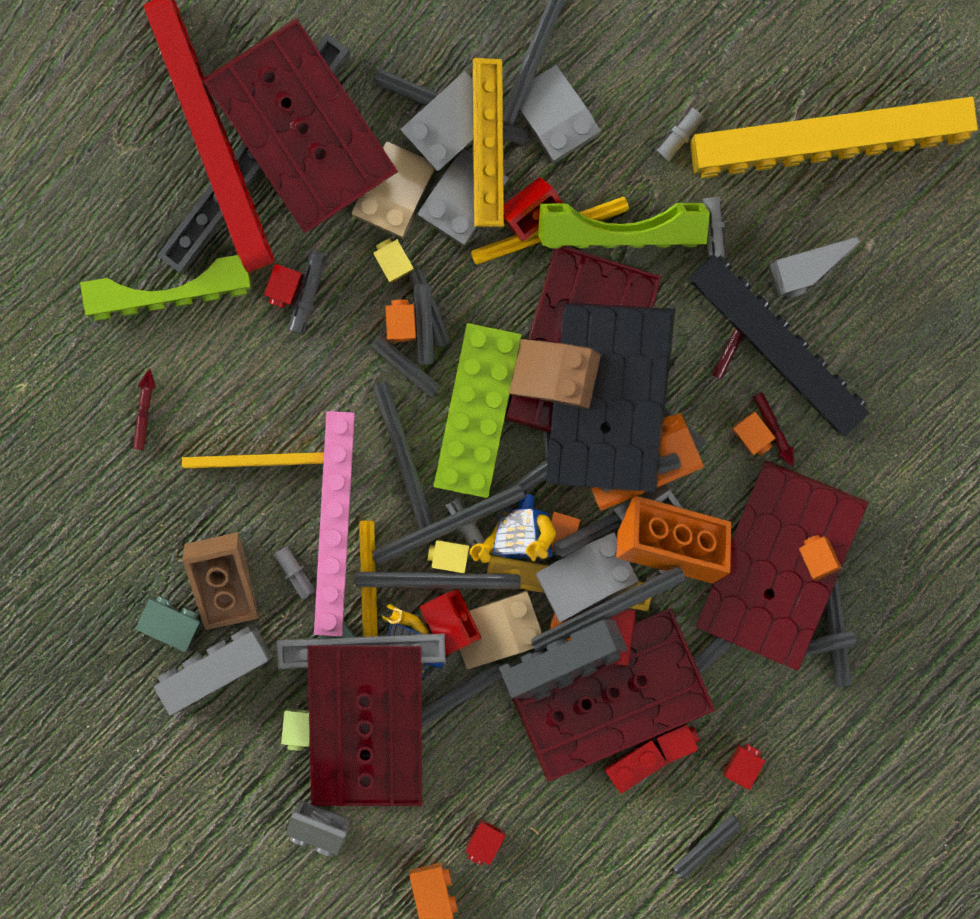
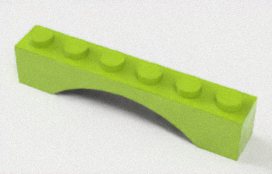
M676 203L666 211L650 219L636 223L614 224L591 219L577 212L569 204H540L538 236L542 245L549 248H560L562 245H573L577 248H587L589 245H601L605 248H614L617 245H628L633 248H641L644 245H655L662 248H667L671 245L696 247L698 244H707L710 213L704 203Z
M238 255L217 258L196 279L168 290H135L120 285L109 278L80 282L85 315L94 317V321L110 319V314L121 312V316L138 314L137 309L148 307L149 311L165 309V304L174 302L176 307L193 304L192 299L203 298V302L215 301L220 299V294L230 293L231 297L247 295V290L253 289L251 275L244 269Z

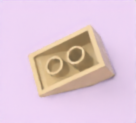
M386 141L383 149L398 172L358 198L352 211V216L404 240L435 168L426 158Z
M527 590L470 609L469 612L482 638L461 648L460 651L466 669H470L533 649L532 638L542 634Z

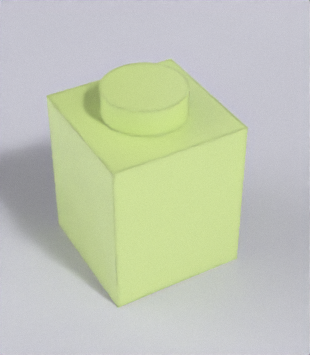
M286 708L284 711L281 744L288 745L287 749L303 751L304 746H310L309 710Z

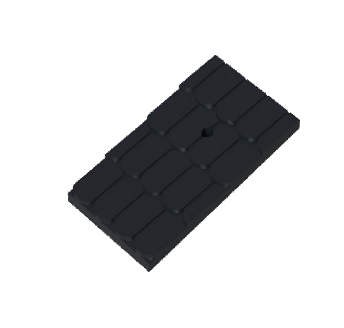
M585 303L565 304L561 344L592 349L600 353L601 356L589 409L553 403L546 475L547 484L655 492L657 490L675 319L674 308Z

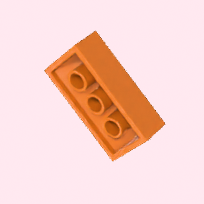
M681 412L664 418L660 457L677 453L681 467L658 475L657 487L704 468ZM591 487L600 511L631 499L635 495L638 496L645 493L643 491L619 489L604 492L601 488Z
M635 495L617 532L616 558L663 571H669L680 566L685 577L713 584L730 574L731 522Z

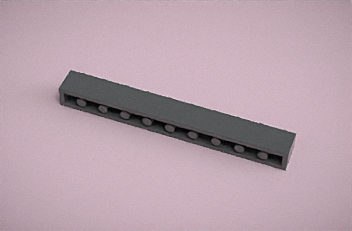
M327 33L316 46L334 75L338 73L350 57L349 50ZM283 98L281 105L287 104L288 98ZM243 142L235 152V157L249 190L263 170ZM212 185L209 186L157 255L182 275L189 269L225 221Z

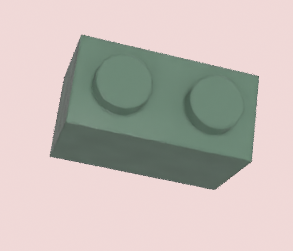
M158 595L157 599L150 598L135 629L185 653L189 651L202 623V620L197 618L198 613L186 607H183L181 611L172 606L173 601Z

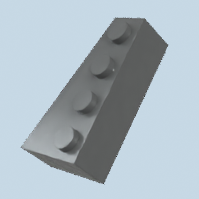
M603 619L570 634L571 641L569 642L567 639L555 641L546 645L547 652L529 653L520 657L522 663L518 665H509L507 663L499 667L511 698H535L536 701L542 700L551 695L550 690L556 687L559 689L568 687L574 683V678L580 675L586 677L597 672V666L603 663L610 665L621 659L620 655L628 651L616 621Z

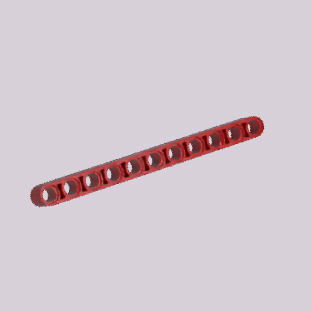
M175 0L149 1L144 4L145 12L239 259L246 272L251 273L275 261L211 92L202 80L205 76Z

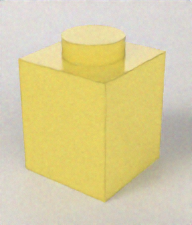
M389 238L376 246L377 251L373 254L390 284L414 271L398 240L392 242Z
M437 539L436 545L430 544L427 561H432V568L465 573L469 545Z

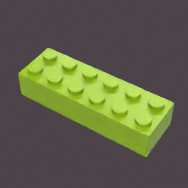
M467 323L434 482L435 488L488 498L522 334Z

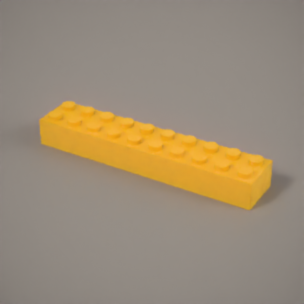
M967 97L695 134L690 141L694 175L701 174V178H711L718 176V173L728 170L729 175L744 173L748 167H756V171L772 169L778 163H783L784 167L800 165V162L810 159L811 163H821L828 161L827 158L838 155V160L854 158L859 152H865L866 156L882 154V151L888 148H893V152L910 150V147L920 144L921 149L935 147L943 141H947L948 145L964 143V140L970 139V135L976 132L978 127L974 98Z

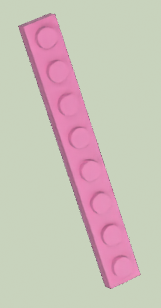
M326 411L314 635L343 636L355 413Z

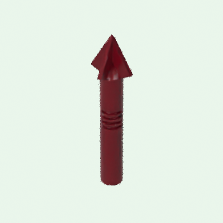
M734 329L731 335L732 338L728 341V346L726 345L712 373L713 376L721 380L736 352L735 349L740 344L739 341L743 338L736 329Z
M150 368L138 384L141 388L140 408H138L140 410H138L139 413L137 414L139 416H137L133 449L144 450L148 423L147 416H149L147 413H149L148 408H150L152 389L156 388Z
M761 392L753 396L766 425L769 426L768 429L770 428L771 433L775 437L774 441L780 451L778 456L794 468V447H789L782 430L780 431L781 428L776 423L777 420L764 393Z

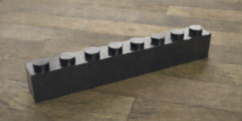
M710 255L687 280L839 435L846 437L869 414L864 408L867 405L866 402L856 393L851 395L845 389L847 383L838 374L833 376L826 369L828 364L818 354L813 356L807 350L809 344L800 335L794 336L788 330L790 325L780 315L775 317L768 310L771 306L761 295L755 297L749 290L751 285L741 275L736 277L729 270L732 267L731 264L723 256L720 255L717 258L715 255Z

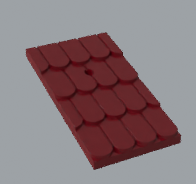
M297 18L202 79L304 233L398 172ZM288 98L287 104L281 105L282 99Z
M564 245L560 248H555L528 340L561 344L562 319L566 303L653 307L662 276ZM511 394L504 420L551 433L554 402Z
M766 461L731 541L730 574L714 582L696 628L798 671L841 572L839 570L820 580H814L799 548L805 546L804 541L815 535H819L820 538L826 537L829 539L841 567H843L869 502Z
M671 608L634 623L629 666L605 665L603 663L596 667L597 672L586 677L580 675L574 678V683L562 689L556 687L550 690L551 695L542 700L536 701L535 698H512L547 782L716 711ZM581 703L586 705V709L582 708Z
M307 645L311 806H422L421 646ZM368 750L371 756L365 758L361 755V751Z

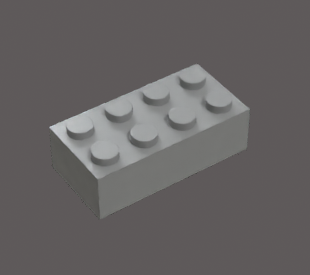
M246 627L231 636L232 642L226 644L225 640L207 649V656L202 658L199 653L182 663L184 667L182 670L178 671L174 667L157 677L159 683L153 687L169 716L269 661L273 655L258 628L251 631L249 627Z

